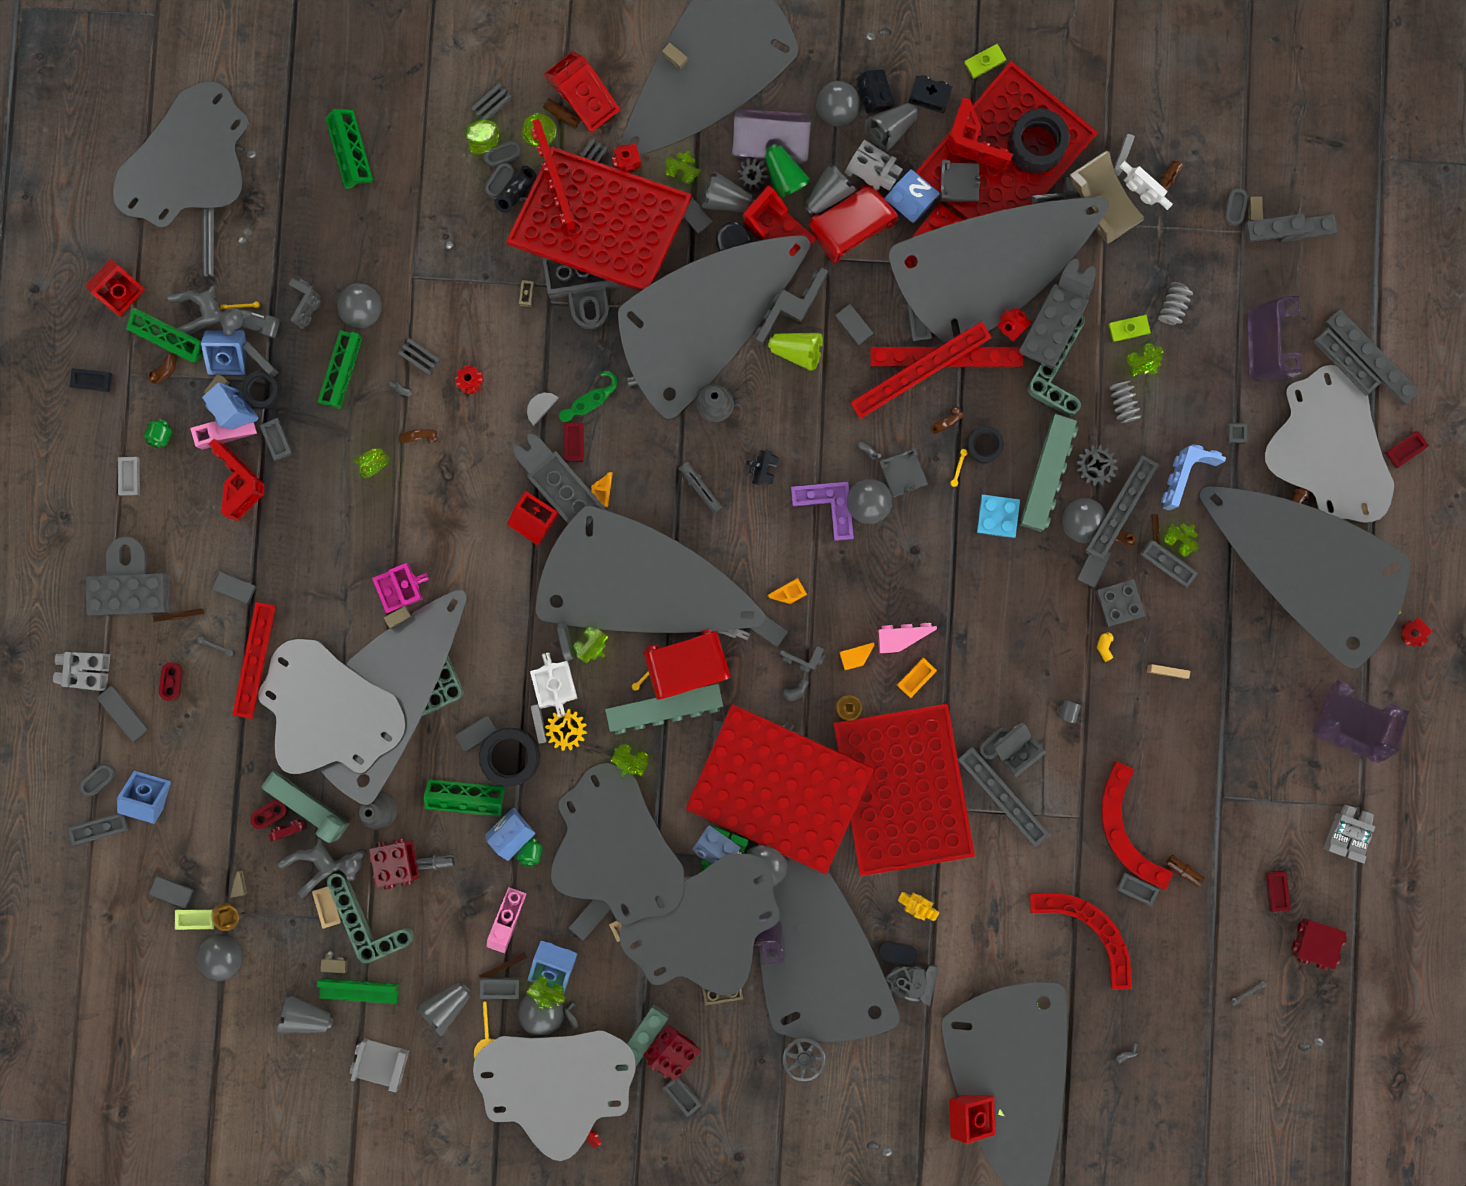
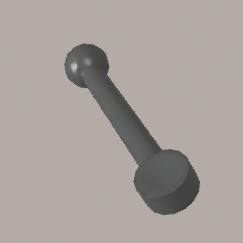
M202 636L197 637L198 643H204L222 651L228 657L234 656L233 650H227L204 640Z
M1263 980L1260 981L1254 988L1238 998H1233L1231 1000L1232 1005H1237L1239 1001L1258 989L1265 988L1267 983Z

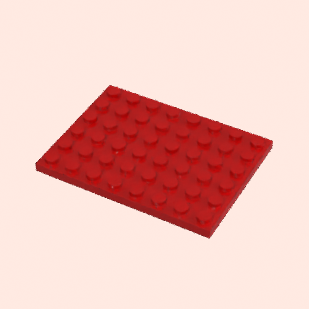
M1010 61L973 105L981 125L976 142L980 143L983 141L989 143L991 147L1008 150V140L1017 120L1030 110L1042 108L1045 110L1049 109L1054 113L1056 112L1064 119L1070 133L1068 148L1056 166L1050 171L1041 174L1025 172L1018 168L1012 160L1005 172L979 164V202L945 203L966 220L997 211L1032 205V195L1047 194L1098 132L1015 63ZM1031 127L1024 130L1021 135L1023 146L1033 155L1046 156L1055 150V140L1051 133L1044 128ZM950 133L915 172L939 193L941 192L942 160H950V163H976L950 153L946 145Z
M551 147L550 151L574 220L575 229L568 230L566 224L562 225L559 213H562L560 207H556L553 196H556L555 190L551 191L548 184V179H551L549 173L545 174L542 166L506 240L507 245L637 291H642L653 284L691 202L692 194Z
M732 704L686 806V810L761 845L771 846L782 855L826 875L874 768Z
M948 704L833 723L838 752L874 768L851 819L860 876L975 857Z

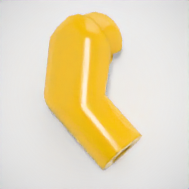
M1109 632L1102 634L1097 644V649L1105 662L1113 658L1109 646L1114 637Z

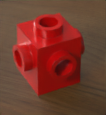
M636 143L631 145L623 144L614 149V156L611 157L614 168L628 173L641 168V159Z
M1015 307L1011 312L1006 310L1001 315L1000 319L1002 321L997 326L1004 335L1015 341L1032 322L1026 317L1024 312Z
M467 365L457 371L458 376L455 377L456 385L463 393L473 394L482 389L481 383H484L483 374L476 367ZM471 377V380L465 381V378Z
M1418 617L1413 622L1411 620L1407 621L1401 627L1403 629L1401 631L1403 635L1401 640L1408 647L1410 645L1414 648L1417 645L1422 647L1429 641L1427 637L1433 631ZM1413 631L1419 632L1418 636L1415 637L1411 634Z

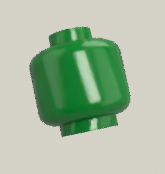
M162 419L150 421L143 435L146 443L158 449L165 447L173 434L172 429L168 427L169 423Z
M531 838L516 853L515 858L519 861V865L534 867L535 864L540 862L543 847L537 843V839Z

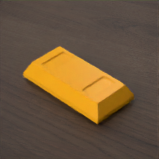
M922 658L897 686L912 698L937 670L925 658Z

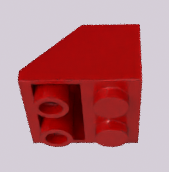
M525 491L516 504L507 525L539 546L560 514Z

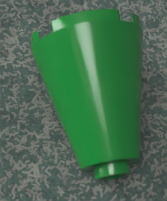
M774 144L766 149L767 153L764 156L773 189L781 199L785 195L791 194L811 182L809 177L781 145L777 147Z

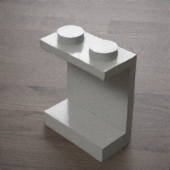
M364 1039L356 1046V1062L352 1063L349 1074H352L351 1081L359 1078L388 1086V1091L396 1093L401 1085L410 1050Z

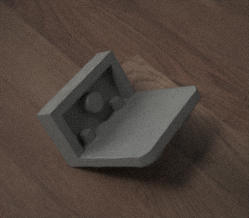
M292 278L289 285L304 297L292 316L291 322L303 329L311 322L313 311L317 310L320 306L321 296L314 291L315 288L301 278L298 281Z
M819 646L816 647L809 663L782 650L779 652V655L782 656V661L791 664L793 661L799 664V669L807 673L810 670L814 671L816 665H821L825 658V654H823L824 649Z
M1024 723L1014 726L1011 732L1005 737L998 739L994 745V749L1002 763L1015 777H1018L1046 754L1045 750L1031 736Z

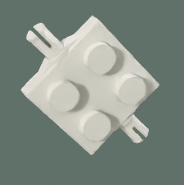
M1125 161L1119 166L1127 173V177L1123 180L1126 182V186L1131 191H1136L1143 202L1150 205L1158 202L1166 210L1172 206L1173 203L1164 197L1168 191L1140 166L1132 168Z
M544 653L542 656L545 665L540 669L530 671L540 709L555 706L557 716L561 717V714L562 716L566 715L563 704L577 699L568 661L552 663L550 653H546V655Z

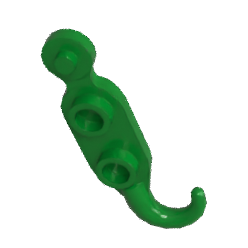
M609 371L600 373V376H609L611 378V385L605 388L593 389L576 399L571 409H564L560 412V420L568 423L574 415L583 416L601 406L618 386L616 375Z

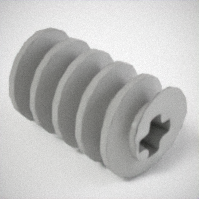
M1172 282V287L1168 290L1169 295L1166 296V302L1163 303L1164 308L1160 311L1161 316L1158 317L1159 321L1169 325L1181 324L1183 322L1178 317L1185 316L1181 309H1188L1184 302L1189 303L1191 300L1186 296L1193 295V292L1186 285Z
M1131 381L1114 384L1109 388L1110 391H1116L1111 397L1117 399L1113 402V405L1119 406L1115 409V412L1121 413L1116 417L1117 420L1122 421L1121 423L1131 422L1142 417L1141 415H1135L1140 408L1133 407L1138 401L1131 399L1136 396V393H1130V390L1135 388L1128 385Z

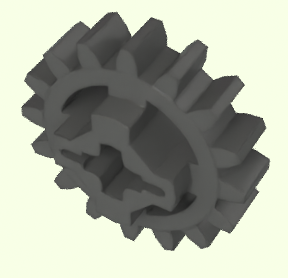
M1092 445L1090 446V451L1084 449V455H1078L1081 461L1075 463L1077 466H1080L1076 470V472H1081L1082 474L1079 479L1085 478V484L1092 482V487H1095L1097 483L1101 487L1104 485V481L1107 484L1111 482L1109 477L1114 478L1116 475L1113 471L1118 470V467L1114 466L1118 460L1112 459L1114 453L1109 454L1108 447L1102 450V445H1099L1097 449ZM1090 455V461L1087 465H1085V461L1087 457ZM1095 463L1100 465L1104 464L1099 469H1097L1096 467H1091ZM1109 467L1107 474L1104 476L1105 468ZM1087 472H1089V473H1091L1092 475H1094V478L1091 477L1090 475H1088Z

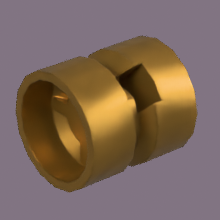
M843 696L836 703V713L844 720H854L862 712V704L855 696Z
M221 903L212 910L211 920L219 930L228 931L237 925L239 914L231 904Z

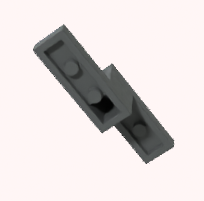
M1304 214L1249 221L1245 224L1248 242L1279 238V243L1338 233L1334 214L1305 218Z
M821 267L819 272L815 271L811 278L813 284L810 289L806 288L802 295L804 300L785 290L781 294L777 293L773 300L775 305L772 311L768 310L763 319L766 322L763 327H758L754 335L757 337V344L763 346L780 314L801 324L826 279L828 270Z

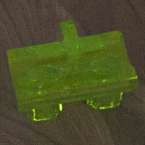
M687 150L685 154L678 152L677 158L682 159V162L672 157H667L665 161L667 163L665 174L676 177L678 169L685 171L681 181L692 184L695 177L700 175L701 170L687 164L688 162L691 164L696 162V159L690 157V150Z
M1150 342L1142 348V352L1145 354L1143 357L1140 358L1136 352L1127 357L1131 367L1130 373L1133 376L1141 372L1144 375L1149 372L1153 376L1158 374L1157 367L1161 366L1160 360L1163 359L1161 354L1163 349L1160 346L1156 348Z
M1184 523L1180 525L1184 533L1173 524L1167 527L1168 532L1163 540L1170 546L1177 539L1182 541L1183 544L1179 547L1178 551L1183 556L1187 557L1193 550L1196 552L1199 548V544L1189 537L1190 535L1195 539L1198 536L1193 531L1196 526L1193 523L1189 526Z
M588 627L584 633L589 639L584 645L578 641L572 647L577 654L576 656L585 663L591 658L595 660L598 655L603 658L605 657L602 650L606 647L604 641L608 638L599 629L596 630Z
M626 744L616 748L611 762L617 764L616 767L623 770L621 776L625 777L627 772L632 775L636 773L643 776L648 764V755L638 752L637 756L630 754L632 748Z
M539 976L531 984L526 994L533 997V1000L539 1003L537 1007L539 1010H542L544 1006L549 1009L552 1008L553 1004L548 1002V1000L559 1007L566 998L563 995L564 988L559 985H554L552 989L547 987L548 980L543 976Z

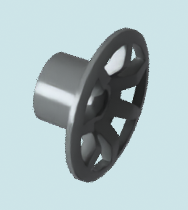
M799 1038L792 1041L783 1053L785 1071L789 1076L798 1081L815 1079L820 1075L825 1065V1054L822 1047L816 1041L809 1038ZM800 1042H808L811 1045L808 1048L801 1046ZM797 1044L798 1048L794 1053L788 1052L793 1045ZM814 1046L819 1049L821 1056H813ZM787 1056L794 1059V1063L789 1067L786 1063ZM822 1060L821 1066L817 1071L812 1063L813 1061ZM799 1067L800 1077L794 1075L790 1070ZM806 1068L815 1073L810 1077H804Z

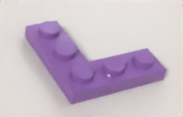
M848 482L791 487L793 507L831 503L834 541L854 539L852 516L847 508Z

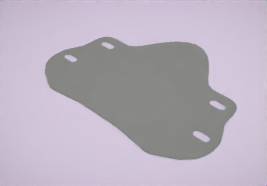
M1336 365L1323 366L1309 378L1294 382L1288 386L1286 394L1291 415L1267 445L1265 462L1269 470L1277 477L1311 491L1316 498L1319 510L1340 519H1351L1364 523L1373 522L1382 518L1387 513L1394 492V481L1379 446L1371 417L1368 395L1365 396ZM1325 373L1330 375L1331 385L1326 384ZM1296 390H1300L1303 398L1302 402L1297 401ZM1328 500L1333 504V513L1328 511L1326 504ZM1362 503L1367 505L1369 512L1367 516L1362 512Z
M290 640L283 643L274 652L270 661L268 675L259 689L258 699L260 703L274 712L276 716L275 756L278 765L283 771L290 774H301L338 761L356 773H363L371 767L379 756L390 751L400 742L405 730V719L401 707L393 694L366 681L336 659L316 640ZM283 657L289 662V665L287 667L283 666L278 662V658ZM269 690L272 693H274L276 695V699L271 700L269 697H267L265 694L266 691ZM386 732L392 737V741H386L381 737V733ZM353 756H360L364 763L360 765L353 759Z
M605 1031L548 1038L502 1036L485 1046L478 1053L473 1066L474 1079L483 1095L488 1118L494 1122L514 1121L519 1123L536 1147L544 1155L557 1161L569 1159L577 1153L597 1119L625 1114L629 1105V1087L636 1070L635 1057L631 1048L623 1040ZM626 1064L629 1067L626 1071H617L615 1069L616 1065ZM482 1072H492L494 1074L492 1078L481 1077ZM618 1100L621 1102L619 1107L608 1106L609 1101ZM504 1106L506 1111L504 1113H495L493 1108Z

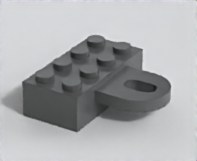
M542 257L550 299L568 296L572 317L580 327L595 329L602 326L609 315L606 290L625 286ZM588 301H592L595 304L596 317L593 320H588L585 317L584 305Z
M121 537L114 540L106 552V576L86 577V615L113 616L171 613L170 575L163 573L147 574V553L140 541L130 537ZM126 545L131 548V562L127 566L122 563V549Z

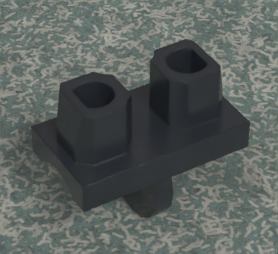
M767 449L766 451L760 450L759 456L754 455L752 461H746V465L750 466L749 473L754 475L753 484L773 483L774 474L768 473L767 469L768 466L776 467L779 457L773 455L772 451Z

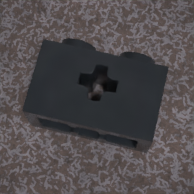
M916 75L908 103L944 114L953 86H950L945 81L937 82L931 80L930 77L925 75Z

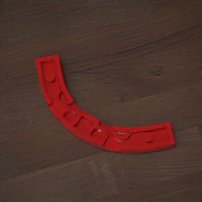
M1115 761L1106 781L1101 801V820L1105 837L1115 856L1129 871L1137 877L1166 890L1173 872L1143 857L1132 845L1125 832L1122 820V801L1135 769Z
M1029 893L1030 913L1066 914L1080 919L1091 927L1101 939L1108 955L1111 989H1132L1128 949L1119 930L1105 913L1091 903L1072 895L1062 893Z

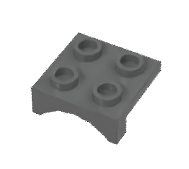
M942 160L940 202H979V163H950V160Z
M916 448L879 461V466L892 494V498L928 485L917 457Z
M1134 579L1095 591L1103 611L1106 627L1145 616Z

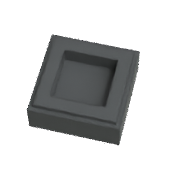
M1228 423L1227 443H1248V424Z

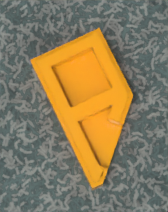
M612 472L607 473L606 476L591 486V492L605 508L609 506Z
M797 578L768 594L767 597L792 604L806 596L807 593Z
M874 642L839 652L844 670L863 666L874 647Z

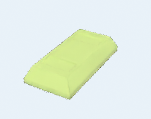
M175 910V930L214 929V923L211 920L212 910Z

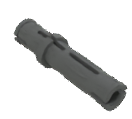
M689 462L683 464L679 470L689 481V486L695 489L712 511V514H715L722 508V505H720L701 480V475L695 472Z

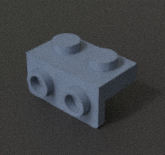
M709 825L692 850L700 858H705L713 864L724 855L737 854L741 847Z

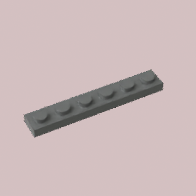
M1341 309L1325 322L1330 330L1358 357L1402 405H1406L1420 392Z
M1143 455L1141 456L1085 552L1103 561L1158 468V463Z
M973 747L958 758L961 765L1034 847L1038 846L1050 835Z

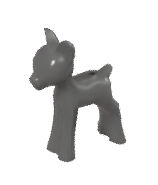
M211 286L208 291L201 293L189 290L167 295L168 300L172 303L177 302L179 304L192 300L200 305L202 314L200 318L176 328L190 336L198 330L221 322L225 335H232L235 330L242 326L244 318L252 315V313L238 308L219 311L218 300L214 294V286Z
M319 838L317 845L308 850L300 849L278 861L277 865L283 869L297 860L314 862L319 872L302 888L297 890V894L303 899L320 881L339 870L345 874L348 881L355 880V874L360 870L362 858L366 855L367 851L361 849L354 853H348L339 860H333L327 849L322 845V839Z

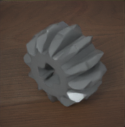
M755 157L753 161L751 158H748L746 163L742 162L740 164L743 169H739L738 173L743 174V176L738 179L739 181H745L743 187L749 185L750 190H754L755 187L759 190L761 189V184H767L765 179L770 178V175L765 173V171H768V167L763 168L764 160L758 164V157ZM756 171L757 175L752 177L750 173Z

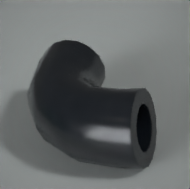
M522 166L495 199V206L499 211L504 213L510 212L534 183L537 176L532 168Z

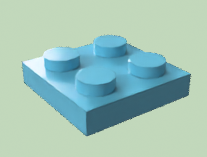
M981 495L977 533L1015 538L1020 500Z

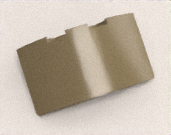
M1105 151L1070 174L1074 192L1079 193L1081 198L1101 196L1107 199L1109 204L1108 210L1095 228L1107 244L1144 220V216L1138 211L1124 191L1115 173L1108 151ZM1098 205L1086 209L1087 215L1099 212Z

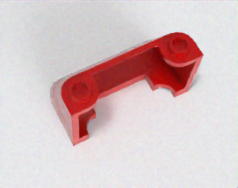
M867 183L863 184L857 189L858 192L824 214H817L810 219L811 223L808 228L816 237V240L833 265L841 260L840 257L845 253L847 255L854 247L879 231H884L885 226L889 230L897 224L899 216L883 196L873 188L874 186Z
M711 629L703 630L702 634L695 638L665 647H657V644L647 646L646 650L643 651L657 700L721 682L731 677L718 632L711 631Z

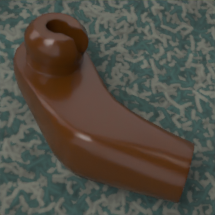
M167 353L163 364L155 371H149L147 379L153 384H158L170 377L175 371L177 355Z
M955 407L951 409L950 413L952 416L931 426L932 433H940L957 423L963 417V412L960 411V408Z
M417 429L401 434L400 440L402 443H408L427 438L428 443H433L438 440L436 436L438 433L433 429Z
M1120 530L1114 542L1132 546L1136 543V536Z

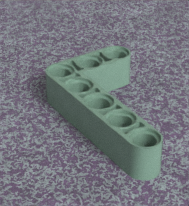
M1083 315L1079 320V326H1076L1055 368L1052 369L1040 364L1027 387L1031 397L1065 416H1072L1077 413L1081 403L1077 397L1055 386L1051 381L1085 323ZM1042 368H1049L1051 375H1045L1042 372ZM1034 383L1041 385V392L1033 389ZM1050 393L1057 394L1058 401H1052ZM1067 402H1071L1074 404V411H1070L1067 409Z
M449 656L446 658L442 671L448 669L450 677L444 680L440 674L438 683L441 688L432 692L422 716L451 704L463 696V687ZM453 686L458 689L456 697H451L449 694V690ZM436 694L441 699L438 705L432 703V697Z
M272 770L261 786L263 790L318 827L315 834L328 843L339 840L350 824L345 818L274 770Z
M337 872L329 876L327 880L328 888L356 955L362 963H370L412 943L414 933L409 928L399 929L374 940L350 881L346 879L343 872ZM335 877L341 878L342 885L340 887L334 884ZM343 894L349 897L350 901L348 904L342 902ZM351 912L356 914V922L350 921L349 914ZM358 930L364 933V940L357 938L356 933ZM400 933L407 934V942L400 940ZM382 941L389 942V950L383 949ZM366 948L372 951L371 958H367L364 955Z

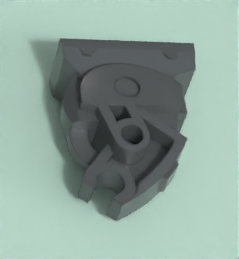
M928 964L925 970L921 966L906 967L903 965L892 969L885 976V979L891 984L890 991H894L898 997L909 1001L922 1000L925 1005L930 1006L938 967L937 965ZM898 989H903L905 993L900 992Z

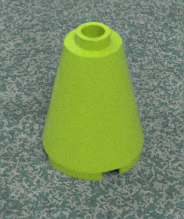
M820 333L774 334L769 339L768 348H771L772 353L813 371L820 360L821 352H819V346L823 345V336Z

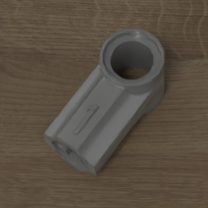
M251 312L252 315L244 318L241 327L257 331L259 334L269 338H276L281 323L280 319L269 315L262 316Z
M1064 700L1063 705L1058 706L1056 709V713L1059 716L1058 719L1075 724L1081 705Z

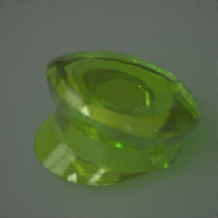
M541 113L529 115L523 123V139L530 145H539L538 140L533 139L531 129L534 128L532 121L540 119L549 145L557 134L554 121L549 116Z
M478 120L471 123L465 130V137L469 141L470 151L474 154H483L494 148L499 140L497 124L490 120Z
M376 448L355 458L353 463L359 465V475L361 477L370 478L387 465L389 455L383 449Z

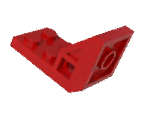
M572 51L543 74L562 98L569 102L590 133L621 110L588 61L580 54Z
M963 97L946 144L950 153L1005 172L1013 154L1009 153V150L1005 148L997 149L991 147L987 142H976L981 125L971 100Z
M770 186L743 213V225L760 241L780 237L805 236L810 241L811 246L816 240V237L788 214V208ZM797 243L790 249V256H794L801 249Z
M213 439L209 443L213 448L211 452L218 459L221 458L224 462L226 461L224 465L231 472H234L224 482L221 513L226 518L238 521L264 495V483L225 444Z

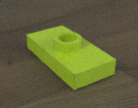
M996 44L964 61V65L972 79H975L1005 63L1007 59L999 45Z
M1147 315L1108 324L1113 343L1151 333Z

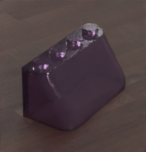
M736 109L732 155H736L737 158L741 159L749 156L758 157V160H765L764 154L767 153L766 149L776 144L777 147L781 145L796 163L807 161L811 115L757 109Z

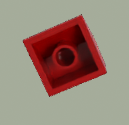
M112 258L85 285L96 298L119 317L146 290Z
M962 1095L949 1099L950 1135L952 1139L968 1144L995 1135L994 1096Z

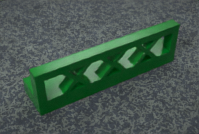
M333 109L325 117L344 188H352L357 183H371L373 178L354 111ZM342 115L349 116V125L343 121ZM348 132H350L354 136V143L350 139H348ZM353 150L360 155L359 161L353 156ZM358 167L364 171L365 177H359Z
M136 308L132 309L126 330L192 363L203 359V351L200 350V340ZM155 324V325L159 326L160 329H158V328H156V327H154V326H152V325ZM189 341V342L195 344V347H193V346H191V345H189V344H187V343H185V342Z
M339 331L318 403L341 409L363 337L360 334ZM343 336L349 337L348 345L345 349L341 344ZM344 354L342 364L338 367L336 359ZM338 372L336 383L333 385L330 380L331 375ZM333 390L330 402L325 401V394Z
M428 779L424 794V805L427 810L502 817L505 787ZM432 786L442 789L439 792H430ZM456 788L460 789L461 792L451 794L450 790ZM476 790L479 791L480 794L477 796H471L469 792ZM497 792L499 793V798H490L488 794Z
M321 978L317 981V987H320L319 999L387 1004L398 1003L400 983Z

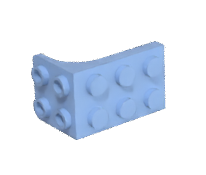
M1195 444L1181 450L1173 463V467H1175L1174 473L1170 474L1167 485H1169V489L1162 497L1161 502L1164 503L1162 509L1170 511L1179 507L1191 467L1195 462L1217 466L1225 462L1226 457H1223L1222 453L1218 451H1205L1202 446Z

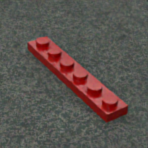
M540 119L533 120L534 128L531 129L533 139L538 140L539 145L536 147L539 157H544L545 162H542L545 174L549 173L551 179H548V184L551 191L555 190L556 196H553L556 207H560L562 213H559L562 225L566 224L568 230L575 229L574 220Z
M255 603L232 713L233 716L253 719L276 611L275 605Z

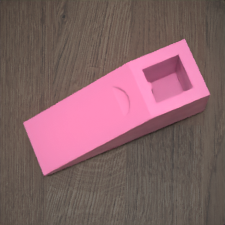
M216 422L190 428L195 446L202 450L210 448L209 443L213 439L221 443H227L257 434L254 422L233 430L225 427L222 428Z
M922 623L920 627L913 628L912 624L901 625L899 629H893V625L882 626V630H877L879 653L900 652L935 631L937 626H932V623Z
M508 887L487 939L488 948L502 953L506 952L526 893Z

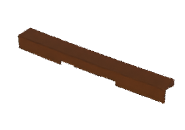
M1151 514L1153 540L1160 545L1158 514Z
M202 608L153 616L154 621L152 622L202 615L204 611Z
M524 952L478 976L480 978H488L524 960L527 956Z

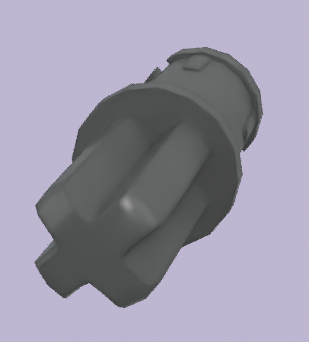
M453 854L446 856L433 855L431 858L416 860L418 870L432 868L438 870V868L455 866Z

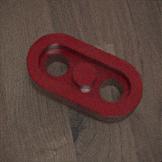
M169 662L162 667L159 695L163 700L173 701L180 695L183 670L177 663ZM173 668L176 670V674L174 676L171 675V670ZM169 688L173 689V693L171 695L168 693Z
M279 800L271 801L252 813L250 823L256 829H264L285 817L288 812V806ZM277 806L281 807L280 813L276 812ZM260 816L265 818L263 823L259 821Z
M300 819L289 822V827L283 829L282 826L271 829V834L268 837L270 842L307 829L305 821L301 822Z

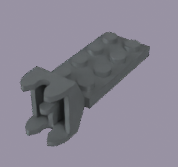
M1073 259L1067 264L1058 286L1054 284L1019 350L1020 354L1052 369L1055 368L1089 303L1087 299L1094 287L1095 267L1087 268L1084 274L1078 273L1079 259Z
M534 434L527 435L530 445H527L525 450L520 446H514L515 457L529 472L527 477L568 524L584 507L593 506L606 510L556 451L552 453L538 436ZM587 516L586 527L594 521L592 516Z

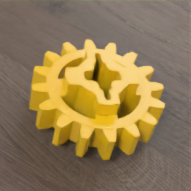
M571 709L567 710L566 715L562 716L561 714V717H558L557 713L554 712V719L548 718L551 724L545 726L550 731L545 734L546 736H551L549 743L555 742L554 748H558L561 745L562 751H565L566 746H568L569 750H573V745L579 747L578 741L585 740L582 734H587V731L583 730V727H586L587 724L581 723L584 717L578 718L577 711L571 714ZM564 717V720L560 725H555L557 720ZM572 718L577 722L579 728L574 727ZM567 724L568 728L571 729V732H568L565 736V732L562 731V727H565ZM554 732H558L561 736V741L555 737ZM572 735H578L574 741L568 743Z
M902 892L898 899L901 904L905 905L904 910L918 919L925 920V918L935 921L939 915V911L932 908L933 902L914 892L912 895Z

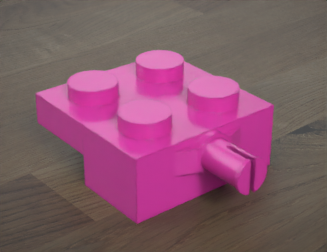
M405 563L390 569L386 573L373 577V582L386 614L423 600L419 584L429 580L427 573L416 577L412 573L410 565Z

